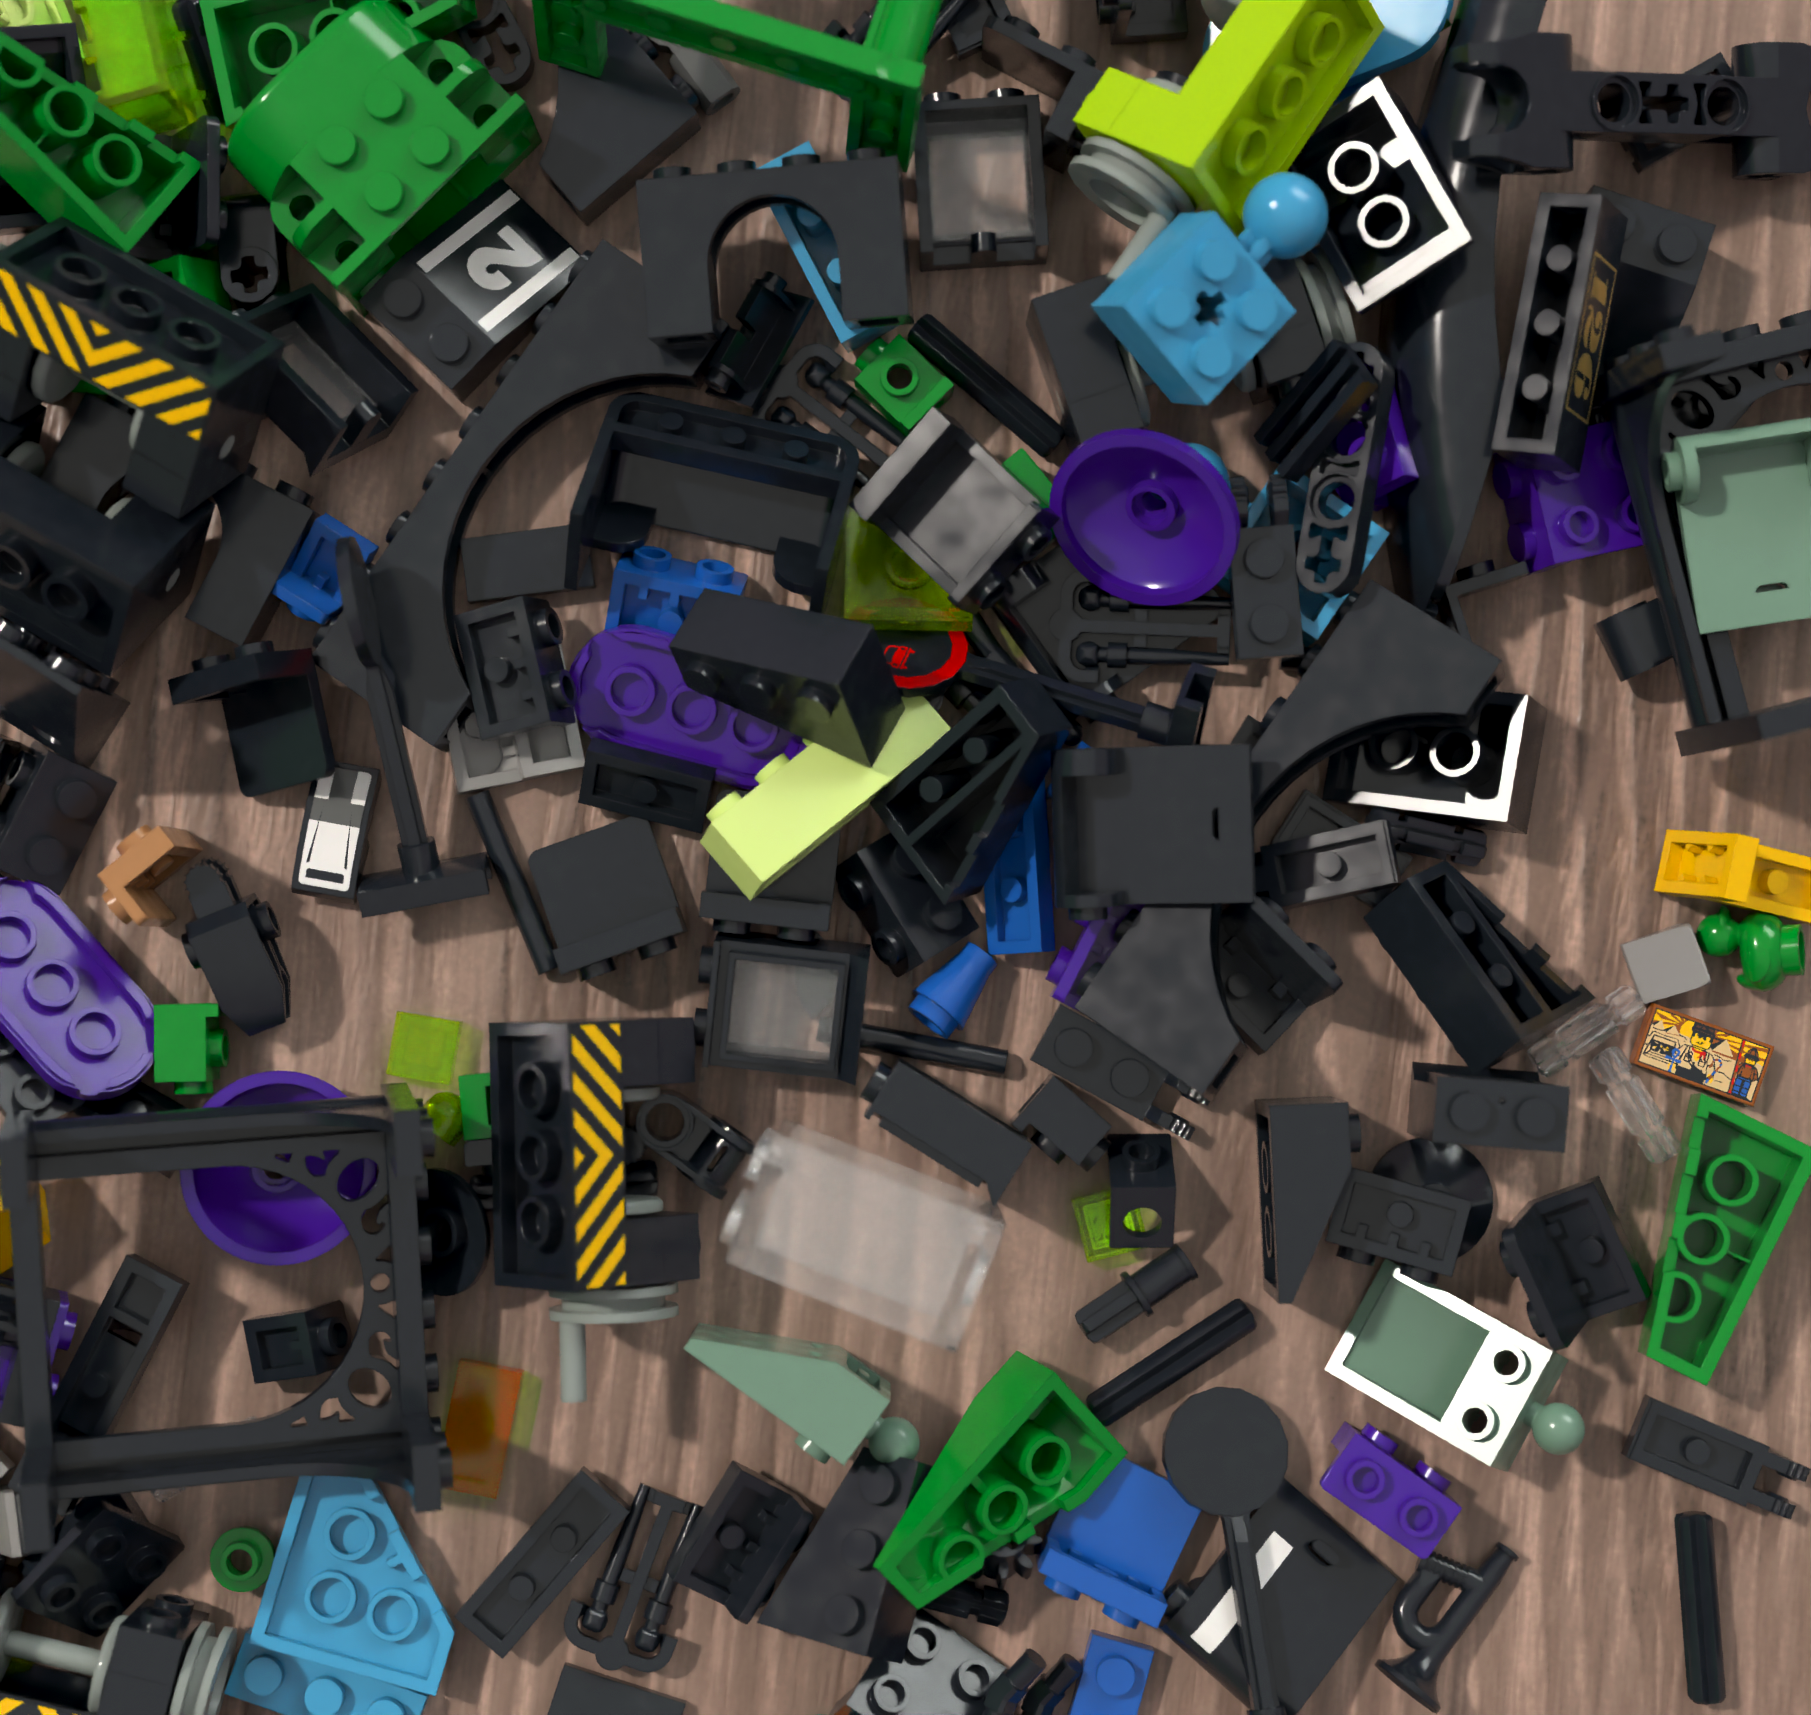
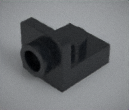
M340 1300L326 1302L308 1309L256 1316L243 1321L255 1384L317 1376L336 1369L349 1349L352 1340L351 1329L346 1321L344 1306Z

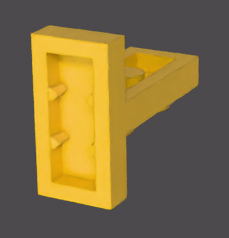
M1666 830L1654 888L1655 892L1677 897L1705 899L1751 911L1770 913L1780 918L1811 925V857L1760 845V839L1738 833Z

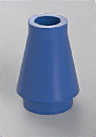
M967 942L958 954L912 991L915 998L908 1006V1010L931 1031L948 1039L955 1029L963 1030L990 974L997 967L996 961L977 945Z

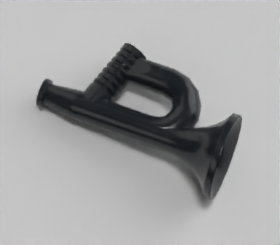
M1500 1542L1495 1545L1497 1549L1478 1569L1471 1566L1466 1567V1564H1460L1459 1561L1454 1562V1559H1448L1447 1556L1442 1557V1554H1436L1435 1551H1432L1426 1559L1418 1557L1415 1572L1398 1593L1393 1605V1624L1396 1632L1404 1643L1415 1649V1651L1397 1659H1378L1375 1666L1399 1688L1436 1714L1441 1709L1436 1691L1437 1677L1441 1664L1499 1586L1511 1563L1519 1559L1512 1550ZM1440 1581L1444 1584L1448 1583L1449 1586L1453 1585L1456 1589L1460 1588L1461 1593L1436 1625L1427 1627L1420 1622L1418 1618L1420 1608Z

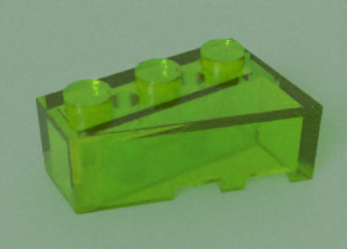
M72 0L76 14L81 15L88 40L81 42L84 59L88 65L94 63L102 89L95 92L99 95L98 102L127 121L133 118L156 134L188 126L198 119L194 101L203 99V94L198 89L190 63L182 62L177 41L185 39L186 35L184 31L180 32L177 29L171 11L172 5L175 3L174 1L166 3L165 0Z

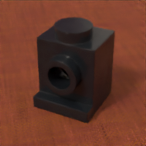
M1051 1073L1009 1120L1021 1133L1029 1123L1034 1126L1037 1131L1030 1140L1058 1165L1068 1156L1086 1172L1098 1162L1111 1145V1142L1104 1136L1112 1126Z

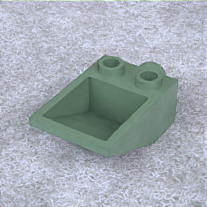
M1385 1258L1325 1368L1327 1372L1488 1466L1502 1471H1509L1531 1428L1536 1443L1550 1454H1569L1580 1446L1585 1435V1424L1580 1413L1574 1407L1560 1402L1544 1406L1569 1359L1434 1284L1400 1275L1399 1270L1401 1266ZM1513 1352L1519 1359L1518 1369L1514 1374L1504 1376L1501 1371L1510 1362L1511 1359L1509 1357ZM1480 1410H1483L1487 1415V1426L1482 1432L1474 1434L1470 1428L1474 1421L1477 1422L1479 1419Z
M699 1323L684 1347L685 1351L797 1431L799 1435L794 1440L795 1443L810 1456L824 1464L833 1457L839 1463L845 1465L864 1437L868 1440V1447L872 1456L880 1462H893L899 1457L914 1460L918 1454L920 1438L911 1422L896 1416L884 1419L880 1417L891 1401V1383L838 1345Z

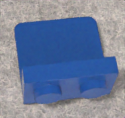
M1123 1458L1084 1503L1070 1512H1066L1063 1509L1056 1512L1043 1539L1040 1552L1035 1556L1038 1571L1046 1575L1043 1582L1044 1585L1064 1597L1078 1601L1082 1593L1104 1603L1102 1612L1122 1625L1137 1629L1140 1621L1157 1629L1168 1606L1163 1590L1201 1511L1188 1505L1170 1485L1168 1478Z

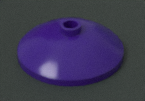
M1128 428L1116 429L1095 435L1081 443L1069 454L1058 470L1051 487L1049 508L1060 517L1053 526V531L1064 554L1072 565L1090 582L1123 600L1150 606H1169L1194 600L1211 590L1223 578L1235 558L1240 540V518L1237 504L1229 486L1219 471L1203 455L1189 445L1166 434L1144 429ZM1151 492L1161 496L1165 501L1155 498Z
M266 1071L252 1074L230 1083L212 1096L202 1108L343 1098L347 1096L331 1084L311 1075L293 1071ZM339 1150L323 1151L324 1160L316 1156H306L305 1163L307 1168L313 1174H325L328 1162ZM291 1153L281 1155H283L285 1159L289 1161ZM362 1158L346 1166L337 1182V1191L340 1196L346 1199H356L366 1194L376 1182V1162L368 1158ZM245 1166L179 1170L180 1185L185 1204L199 1229L219 1248L239 1259L256 1264L274 1266L301 1263L328 1252L350 1234L339 1216L320 1196L308 1187L284 1175L279 1178H270L265 1174L264 1169Z

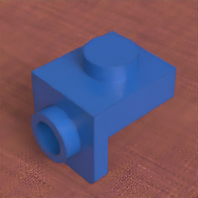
M325 513L315 519L293 563L291 571L276 582L272 594L286 602L287 608L294 615L304 620L324 625L333 616H338L344 610L336 567L337 539L354 536L360 547L365 564L372 563L379 546Z

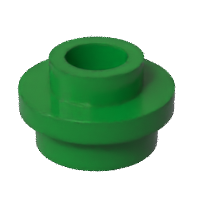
M250 1526L234 1527L223 1533L214 1543L210 1553L211 1571L215 1579L223 1587L231 1591H252L268 1580L275 1557V1549L268 1536L259 1529ZM239 1549L249 1553L252 1559L250 1570L240 1571L233 1566L231 1555L234 1550Z

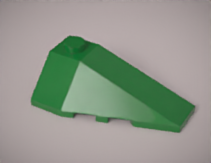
M1016 1351L971 1402L873 1566L912 1606L920 1609L982 1569L984 1559L1012 1540L1017 1544L1022 1543L1036 1534L1035 1525L1058 1510L1063 1509L1066 1512H1070L1084 1503L1128 1452L1054 1371Z

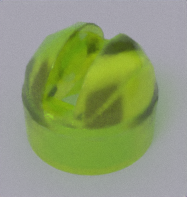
M440 1092L426 1100L423 1106L428 1109V1117L432 1116L434 1133L455 1147L463 1137L460 1096L452 1092Z

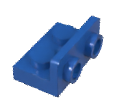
M642 546L634 549V551L625 552L614 569L605 630L618 627V625L638 624L676 634L704 588L743 596L747 586L748 575L735 572L733 566L719 560L703 559L694 563L672 558V554L667 550L654 546Z

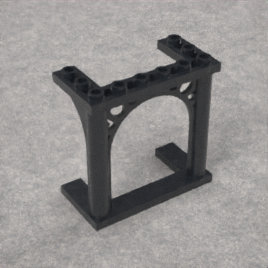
M1811 310L1784 317L1778 320L1780 329L1762 334L1759 323L1738 327L1724 333L1719 329L1698 335L1695 334L1693 324L1669 329L1653 336L1654 341L1627 349V355L1603 362L1604 373L1598 376L1592 408L1606 405L1691 725V728L1675 732L1681 757L1764 741L1811 728V696L1749 712L1728 631L1699 635L1692 608L1675 491H1666L1661 473L1662 453L1671 452L1669 438L1673 440L1676 437L1722 431L1738 413L1758 398L1783 388L1811 385ZM1809 355L1805 364H1803L1800 357ZM1777 364H1782L1787 368L1788 376L1786 380H1782L1776 375L1775 368ZM1759 367L1758 375L1750 370ZM1731 381L1735 386L1736 392L1732 399L1722 400L1709 384L1716 387H1724L1730 384ZM1676 393L1691 394L1704 404L1709 416L1708 424L1704 429L1690 428L1677 419L1671 406L1672 398Z
M406 1082L380 1084L381 1095L48 1120H35V1110L7 1112L0 1129L1 1210H10L25 1439V1456L19 1481L23 1554L52 1551L59 1500L295 1476H341L371 1479L401 1487L410 1493L415 1513L442 1510L441 1489L453 1488V1464L451 1448L447 1447L445 1431L442 1432L440 1416L430 1417L428 1411V1393L439 1392V1371L437 1354H425L424 1329H434L436 1327L434 1293L433 1290H422L420 1266L432 1265L430 1227H418L417 1202L428 1201L429 1198L426 1162H423V1158L435 1157L434 1125L432 1116L428 1117L427 1107L423 1106L422 1098L415 1099ZM339 1150L328 1162L325 1174H313L307 1168L305 1163L306 1156H316L324 1160L323 1151ZM291 1153L289 1161L275 1156L276 1154ZM362 1158L375 1161L378 1165V1177L374 1186L366 1194L356 1199H346L340 1196L337 1191V1182L344 1168L351 1162ZM222 1166H245L273 1171L292 1178L320 1196L335 1211L350 1233L359 1255L363 1276V1303L358 1327L349 1349L336 1369L317 1389L292 1406L258 1419L56 1439L39 1181ZM386 1195L387 1202L379 1208L376 1216L378 1224L384 1223L382 1228L376 1232L366 1231L362 1227V1213L377 1205ZM389 1246L390 1261L376 1259ZM379 1273L387 1275L389 1277L388 1286L383 1290L374 1289L371 1286V1279L374 1275ZM392 1301L393 1315L388 1313L379 1305L387 1304ZM384 1332L389 1335L390 1339H383L386 1352L396 1359V1367L387 1359L369 1352V1339L373 1334ZM367 1368L383 1375L391 1387V1395L388 1401L376 1406L359 1401L351 1393L348 1386V1379L351 1373L357 1369ZM338 1398L342 1408L354 1418L339 1420V1411L328 1417H320V1411L326 1400ZM302 1417L307 1421V1423L292 1424Z

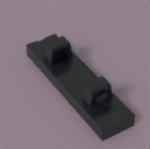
M135 1253L126 1255L53 1397L56 1439L113 1434L190 1284L189 1282ZM113 1330L132 1331L139 1334L141 1338L138 1344H135L113 1332ZM25 1453L7 1486L18 1493ZM79 1498L59 1500L57 1514L62 1517L72 1514Z

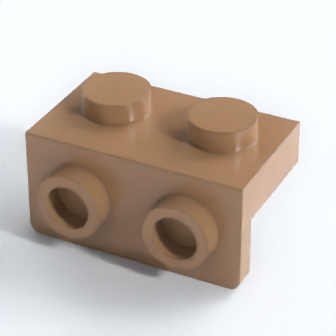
M144 825L127 836L117 846L116 849L121 856L97 874V876L108 888L102 894L105 903L123 923L128 925L134 921L138 926L167 927L177 918L154 889L203 851V848L188 830L160 825L152 830L149 825Z

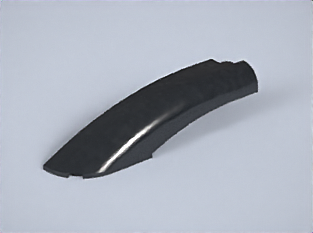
M1459 0L1446 46L1434 64L1416 125L1427 142L1475 242L1381 302L1378 350L1391 359L1395 368L1394 387L1419 476L1418 479L1387 493L1389 506L1382 509L1384 528L1390 533L1386 538V545L1395 594L1433 618L1437 616L1439 605L1433 604L1432 601L1439 603L1447 585H1450L1474 518L1493 454L1491 448L1504 380L1501 379L1495 315V234L1501 174L1452 160V141L1466 140L1470 136H1482L1488 133L1495 124L1498 107L1494 91L1483 78L1469 73H1460L1456 69L1451 68L1450 49L1467 43L1503 40L1530 32H1537L1547 0Z

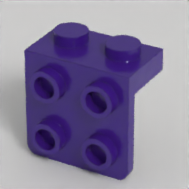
M1610 421L1589 425L1580 473L1518 468L1498 453L1492 454L1495 464L1492 473L1493 485L1497 495L1504 501L1510 526L1507 533L1508 547L1512 557L1518 563L1527 562L1530 573L1525 576L1542 573L1571 561L1643 546Z

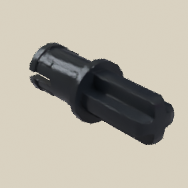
M1175 1243L1169 1250L1133 1274L1129 1275L1126 1271L1120 1274L1121 1282L1076 1312L1074 1315L1076 1322L1089 1341L1093 1344L1100 1343L1144 1313L1147 1317L1153 1315L1154 1312L1151 1307L1174 1293L1190 1280L1193 1281L1198 1278V1274L1188 1257Z

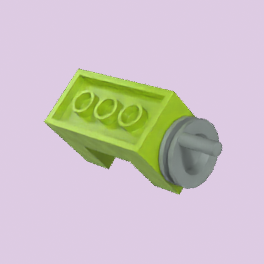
M1201 0L1205 14L1221 32L1183 87L1169 80L1157 77L1142 80L1108 67L1073 118V122L1086 140L1082 145L1081 155L1074 156L1070 162L1068 173L1074 184L1089 200L1119 223L1136 232L1106 276V280L1110 284L1127 269L1180 213L1215 211L1236 238L1245 230L1243 226V208L1250 191L1264 178L1276 173L1287 172L1385 28L1370 0Z

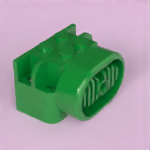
M363 0L347 9L328 24L252 100L237 121L229 138L227 149L231 165L271 204L272 220L279 231L296 251L363 318L369 313L359 300L406 252L498 180H504L543 142L526 102L517 93L511 97L491 77L488 69L478 59L472 58L456 43L442 39L434 40L426 31L412 28L404 20L410 15L400 5L387 2L386 0Z

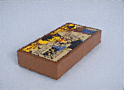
M1649 1003L1628 1063L1753 1107L1774 1046L1661 1005Z

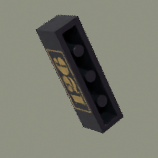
M1540 192L1491 448L1518 468L1580 473L1628 222V218L1601 194Z

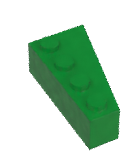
M199 0L226 127L233 130L245 109L259 92L328 24L347 9L363 0ZM386 0L387 2L400 5L410 15L404 20L412 28L426 31L434 40H438L478 19L475 0Z
M0 31V176L48 223L63 216L128 253L201 168V162L184 151L178 154L154 138L156 135L154 131L134 118L127 121L97 101L98 94L78 81L72 84L46 68L43 58Z
M1702 1093L1690 1095L1650 1287L1652 1293L1647 1301L1638 1352L1707 1386L1811 1174V1146Z

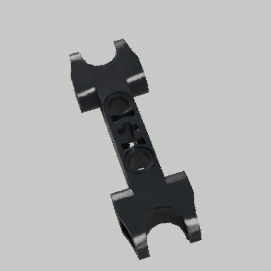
M1530 32L1513 38L1467 43L1450 49L1451 68L1456 69L1460 73H1469L1483 78L1494 91L1498 107L1495 124L1488 133L1482 136H1470L1466 140L1452 141L1453 161L1488 169L1501 175H1551L1573 171V140L1732 144V179L1768 181L1782 176L1803 174L1811 171V126L1806 110L1809 92L1811 91V46L1805 43L1756 42L1734 46L1731 48V76L1572 70V35L1567 33ZM1597 101L1599 102L1600 112L1598 110ZM1642 106L1650 107L1649 110L1641 111Z

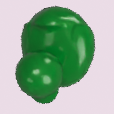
M1722 905L1716 914L1704 918L1697 927V943L1701 950L1709 956H1728L1740 947V960L1743 971L1736 979L1741 986L1747 989L1767 992L1781 985L1786 976L1804 975L1805 939L1801 924L1784 925L1776 915L1760 911L1749 913L1738 923L1732 918L1730 910Z

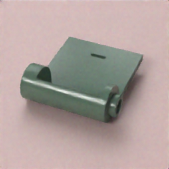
M1811 417L1673 438L1671 452L1662 453L1661 473L1666 491H1675L1691 602L1699 635L1811 618ZM1772 584H1783V585L1785 586V588L1783 589V587H1782L1781 585H1772Z

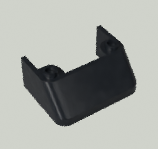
M631 392L620 395L608 407L570 510L564 588L577 590L591 548L614 553L634 551V549L642 547L647 542L653 525L775 552L772 573L777 583L793 593L810 596L809 611L825 614L835 580L850 511L848 504L852 501L855 488L859 453L849 441L827 433L643 392Z

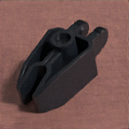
M212 857L208 860L204 858L201 860V863L197 862L195 867L189 868L190 872L185 874L186 880L183 883L186 884L185 890L190 892L188 898L196 916L185 924L186 933L181 935L182 944L194 969L202 968L222 1012L248 1036H252L285 1023L286 1018L291 1016L290 975L275 939L281 936L280 926L271 905L267 901L261 903L255 893L241 897L233 876L228 874L229 868L225 867V862H220L219 858L217 860Z

